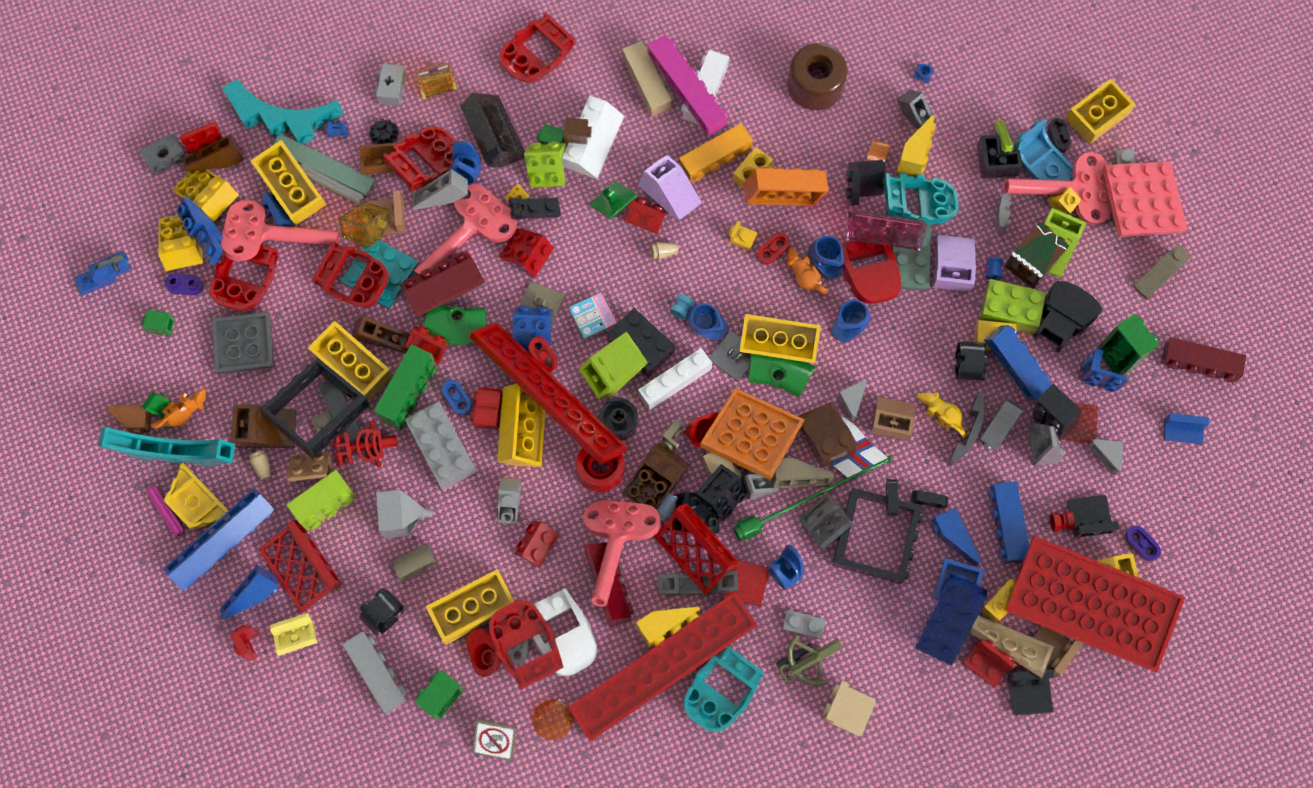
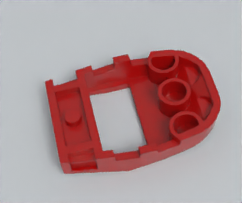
M545 12L543 13V18L537 22L532 20L528 23L527 27L514 33L513 39L510 42L507 41L500 51V62L503 68L515 79L532 83L558 67L576 44V39ZM537 31L560 51V55L549 65H545L524 45Z
M426 127L421 129L420 133L415 135L409 134L405 137L404 141L398 142L393 146V151L389 155L383 154L382 162L386 163L409 187V190L412 191L426 186L449 171V167L453 163V144L457 140L441 127ZM413 149L435 171V174L425 176L405 153Z
M880 233L873 237L844 244L841 243L844 260L843 265H841L844 273L843 277L845 282L849 283L853 295L859 301L875 304L898 296L902 286L899 268L893 250ZM885 254L889 260L856 269L851 264L853 261Z
M333 242L311 281L342 302L361 308H368L380 298L388 283L389 272L383 263L370 256L369 253L363 250H356L350 246L340 247L336 242ZM350 255L366 263V266L351 293L347 296L331 288Z
M260 245L258 253L253 258L246 260L247 262L268 267L269 270L261 286L228 277L234 260L224 255L222 262L217 264L215 268L216 274L209 288L210 295L215 303L240 311L249 310L258 305L273 281L279 256L278 249ZM236 250V251H235V253H242V252H243V250Z
M518 600L500 608L493 614L489 623V631L497 649L496 654L510 676H513L519 684L520 690L564 668L552 630L536 606L528 601ZM543 632L552 651L516 669L507 650Z

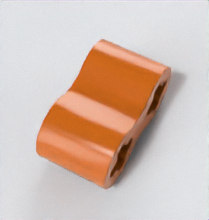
M873 139L866 161L883 160L885 162L890 144Z

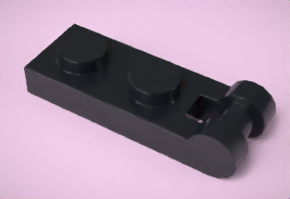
M511 198L508 200V205L511 207V219L558 218L561 215L558 198Z

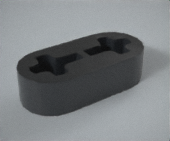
M1054 118L1048 125V134L1051 143L1061 153H1064L1069 149L1071 139L1065 122L1060 118ZM1053 126L1060 127L1059 131H1057V128H1053ZM1060 139L1062 143H1065L1064 147L1062 146V144H1058Z
M886 479V515L897 516L898 481L897 479Z
M912 491L911 502L914 504L936 508H947L949 497L945 495Z

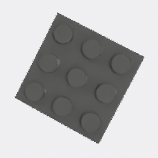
M270 312L212 319L215 373L217 375L275 368Z

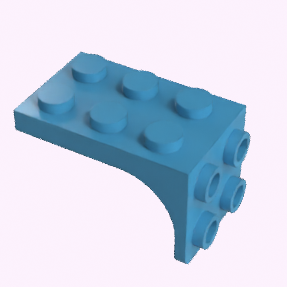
M1043 119L1041 122L1039 120L1030 127L1031 130L1028 132L1024 131L1017 137L1018 141L1013 145V150H1020L1022 166L1034 179L1072 180L1073 165L1049 140L1045 131V126L1048 122L1046 119Z

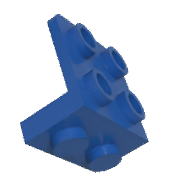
M520 305L515 307L513 313V338L526 351H529V342L535 336L544 337L551 346L553 309H549L546 306L530 308L527 305ZM537 342L535 346L540 348L542 344Z
M1096 348L1081 363L1080 370H1082L1080 381H1084L1089 386L1104 387V390L1109 392L1118 391L1128 382V377L1100 369L1103 350Z

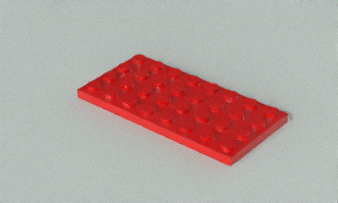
M1032 536L1004 611L1158 673L1185 596L1037 536Z

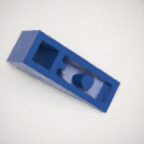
M956 508L937 515L931 520V528L934 534H938L943 542L973 566H977L982 562Z
M257 564L220 608L221 619L225 620L266 600L269 595H273L278 588L277 577Z

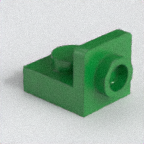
M152 391L141 407L145 411L163 418L164 414L162 411L172 401L165 394H158Z

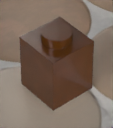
M566 118L565 143L587 144L588 138H591L592 127L589 126L588 119Z

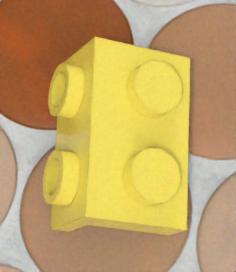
M308 613L285 621H279L269 626L274 637L278 656L317 643L314 623Z

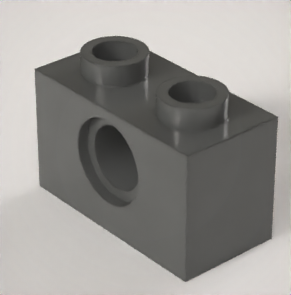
M174 134L140 149L142 156L154 175L163 173L174 165L181 164L182 157L186 156Z

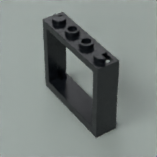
M317 358L311 364H308L300 374L295 375L291 382L282 387L271 400H267L261 411L267 421L313 459L368 409L369 404L367 397ZM321 374L353 401L312 439L305 442L275 415Z
M852 488L845 513L853 521L858 498L886 505V496ZM898 500V509L913 512L899 573L843 559L851 526L839 536L832 566L902 584L904 579H908L910 569L907 566L908 561H912L914 550L911 549L912 544L918 538L919 531L916 530L917 523H921L923 512H920L921 506Z

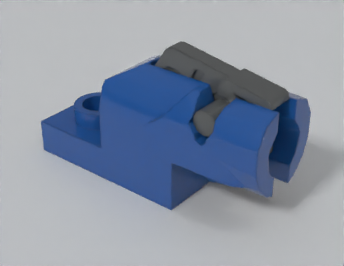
M121 251L88 265L89 271L75 276L80 294L83 296L117 282L116 276L126 273L132 268L131 264L128 263L129 259L126 253Z

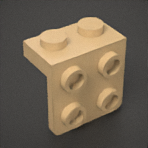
M841 681L839 685L835 684L831 693L834 696L831 704L827 703L823 714L826 715L824 721L856 736H861L876 701L850 688V684Z

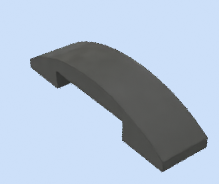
M328 380L318 384L332 418L336 417L348 406L343 392ZM353 421L341 433L344 442V432H349L350 443H356L357 435L361 431L357 421ZM363 434L360 437V442L365 441Z
M979 392L975 397L969 412L970 415L975 417L965 444L958 443L955 446L947 464L949 466L957 463L967 453L980 432L985 407L983 393Z
M728 571L709 594L738 591V571ZM658 575L659 595H705L688 575ZM702 576L703 583L708 587L710 585V577Z

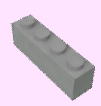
M362 631L342 645L384 713L388 714L408 701L405 697L408 693L402 684L398 686L395 681L397 675L392 667L387 668L384 663L387 659L382 651H377L374 647L377 643L371 634L367 635Z

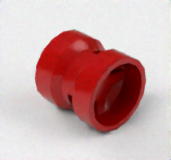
M1065 511L1063 514L1058 512L1050 513L1051 530L1053 532H1060L1062 529L1067 531L1074 530L1075 520L1072 511Z

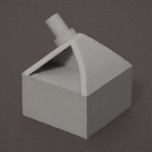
M401 490L376 492L379 532L385 539L407 537L420 519L433 516L432 510L420 506Z

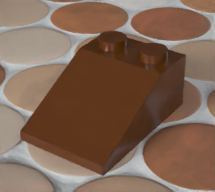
M830 402L798 416L805 419L801 430L820 468L856 453L858 448L856 440Z

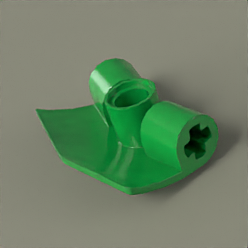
M442 304L428 311L424 327L429 329V333L433 335L438 334L446 338V342L450 343V345L475 344L469 336L472 331L486 327V308L462 309ZM456 315L462 316L458 321L453 320Z
M751 354L748 383L770 384L773 388H782L784 391L800 398L816 367L803 361ZM780 375L782 379L776 380L773 376Z

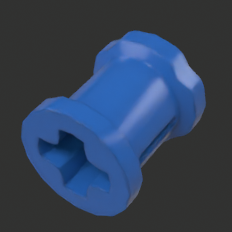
M328 121V137L343 136L347 138V121H343V123Z
M987 258L988 273H986V279L1001 280L1003 278L1001 265L1004 260L1002 258Z

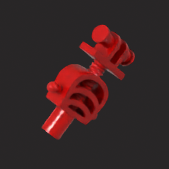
M375 421L369 422L370 428L359 431L356 443L354 444L350 443L349 432H344L345 442L341 443L340 433L333 440L334 444H332V448L336 447L337 453H333V456H336V466L346 464L343 455H347L349 464H353L352 451L357 450L363 461L371 462L375 460L376 466L381 467L382 463L379 459L384 457L383 448L398 446L396 435L381 437L380 429L374 428ZM366 432L365 441L360 442L361 435ZM373 432V440L369 441V435ZM346 446L347 451L341 452L340 447ZM370 448H373L377 455H373ZM365 449L370 458L364 456L361 450Z

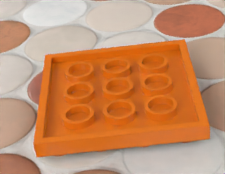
M735 388L701 441L700 447L771 480L805 419Z

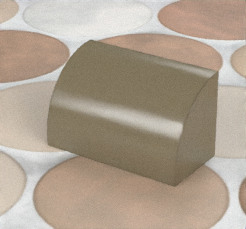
M427 543L391 561L398 578L402 582L437 564Z

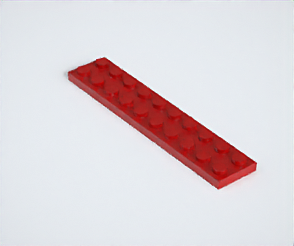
M498 323L471 332L469 338L600 465L625 453L628 447Z
M734 592L568 708L591 742L758 625Z

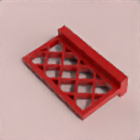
M686 503L676 507L672 512L673 515L654 538L701 591L707 595L739 561ZM676 518L682 523V529H675L674 521ZM665 532H670L671 542H667L662 537ZM675 533H682L683 543H676ZM687 534H691L695 538V544H688ZM676 546L683 547L684 557L677 554ZM688 547L695 548L696 558L689 557ZM700 548H704L708 552V559L701 558ZM689 561H696L697 571H692ZM701 562L709 563V572H702ZM713 563H717L723 569L721 573H714ZM702 576L710 577V585L708 587L703 583Z
M296 520L290 521L285 529L258 548L288 595L302 613L330 591L342 585V582L305 528ZM287 533H290L293 537L291 545L282 544L283 537ZM271 545L277 546L276 557H270L266 552V549ZM282 547L291 548L289 559L280 558ZM295 548L302 550V561L293 560ZM279 560L288 562L286 573H281L278 570ZM292 562L301 563L299 575L290 574ZM305 564L313 566V577L304 576ZM290 576L299 577L297 589H292L288 585ZM303 578L312 579L310 591L301 590ZM316 580L323 581L327 588L322 592H314ZM300 592L310 593L309 600L304 605L299 601Z

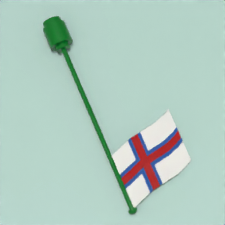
M842 417L858 444L855 454L831 464L846 478L768 517L760 519V517L756 518L752 515L737 522L736 526L733 527L735 535L739 541L752 538L762 533L761 528L764 527V522L882 464L891 463L892 457L884 455L869 442L852 422Z

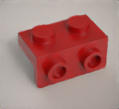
M637 197V199L635 198L629 203L623 221L658 234L668 211L664 210L659 204L651 205L647 203L646 199Z
M419 325L412 328L404 347L409 349L412 344L432 354L435 363L439 364L450 343L446 342V338L443 336L433 335L429 333V329Z
M533 521V523L528 525L524 538L518 542L515 555L540 568L558 538L559 533L542 522Z
M242 625L234 630L235 633L230 635L235 644L232 647L237 656L241 655L243 659L245 658L250 661L258 658L249 640L257 636L259 632L249 625Z

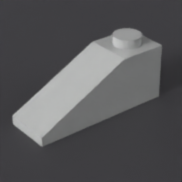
M449 170L412 194V209L418 210L456 202L467 195V179L454 170Z

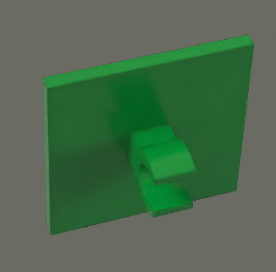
M615 181L609 187L607 186L589 206L611 220L638 195Z

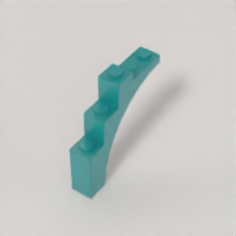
M238 79L222 87L246 129L255 127L259 122L263 121L272 137L283 134L286 130L290 129L296 141L301 144L309 143L315 137L313 130L322 128L328 121L336 120L344 114L337 100L312 109H283L257 99L244 88Z
M102 427L97 447L126 454L130 458L144 462L161 460L172 464L189 462L207 467L232 463L235 444L221 439H166Z

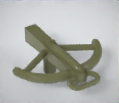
M795 635L787 649L789 665H781L779 668L780 674L786 682H792L796 675L801 681L809 685H826L827 680H822V659L842 649V643L836 638L823 647L816 645L812 649L799 642V635ZM796 644L806 649L811 654L794 662V645ZM818 662V680L809 679L801 673V671ZM786 667L788 669L787 676L792 675L791 679H787L782 668Z

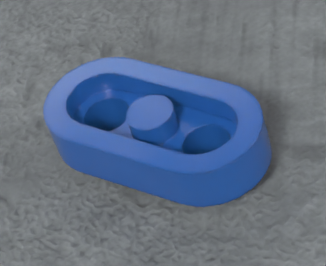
M456 380L446 381L442 386L444 397L457 415H467L472 409L469 397L459 382ZM452 388L456 389L453 394L449 393V390ZM461 404L466 405L464 409H460L459 406Z

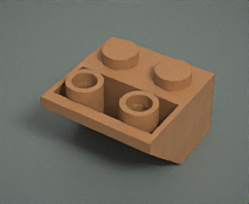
M877 396L870 434L909 441L912 436L915 420V404Z

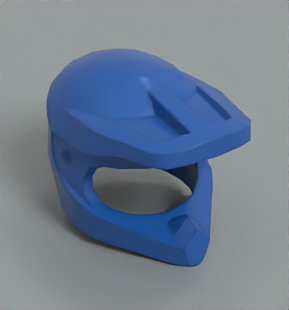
M466 141L455 142L452 151L453 163L450 165L449 170H454L467 179V185H472L479 177L481 171L479 155L471 143Z
M823 236L814 240L808 248V255L813 265L828 280L838 277L843 272L841 265L844 262L841 243L832 236Z
M848 300L840 307L837 320L832 327V333L836 339L843 343H848L857 337L871 321L869 308L858 300Z
M700 303L692 307L688 313L687 322L694 332L714 341H720L725 336L729 325L712 305Z
M787 545L781 552V556L777 560L771 561L767 566L770 575L784 590L797 584L804 576L802 558L791 545Z

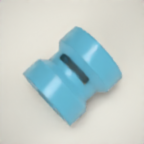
M678 294L676 304L672 305L670 312L677 318L686 320L688 311L692 309L695 302L684 294Z

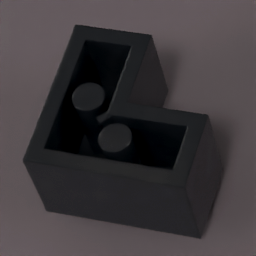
M999 134L981 135L977 143L981 179L1018 176L1023 167L1020 150H1013L1010 153L1009 151L1004 152L1001 149Z

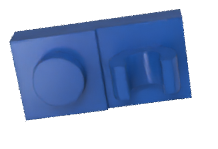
M266 192L262 195L265 201L261 205L263 208L269 207L265 214L273 215V220L278 226L292 227L295 224L273 193Z

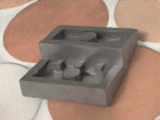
M829 493L825 494L799 517L807 531L813 535L822 549L829 546L853 525L847 514Z

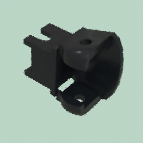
M1057 281L1051 286L1045 297L1042 317L1045 319L1033 335V338L1036 339L1039 334L1058 345L1055 352L1059 353L1071 335L1079 334L1081 336L1102 313V307L1084 289L1066 281Z

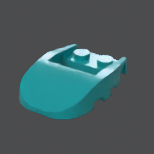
M886 173L882 183H884L886 201L885 215L910 224L934 225L948 222L958 212L957 192L950 183L942 179L934 178L930 180L926 179L922 174H917L916 177L907 176V174L890 177L889 173ZM905 188L918 190L920 216L911 214V211L907 210Z
M730 646L726 647L716 656H713L695 676V680L685 695L684 708L687 715L707 731L720 732L727 729L745 711L765 673ZM716 664H719L749 687L737 706L704 682Z

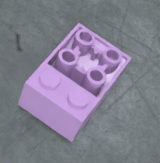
M668 155L646 169L638 184L641 189L678 221L702 203L681 166Z
M937 235L933 288L971 292L975 285L976 272L975 239Z

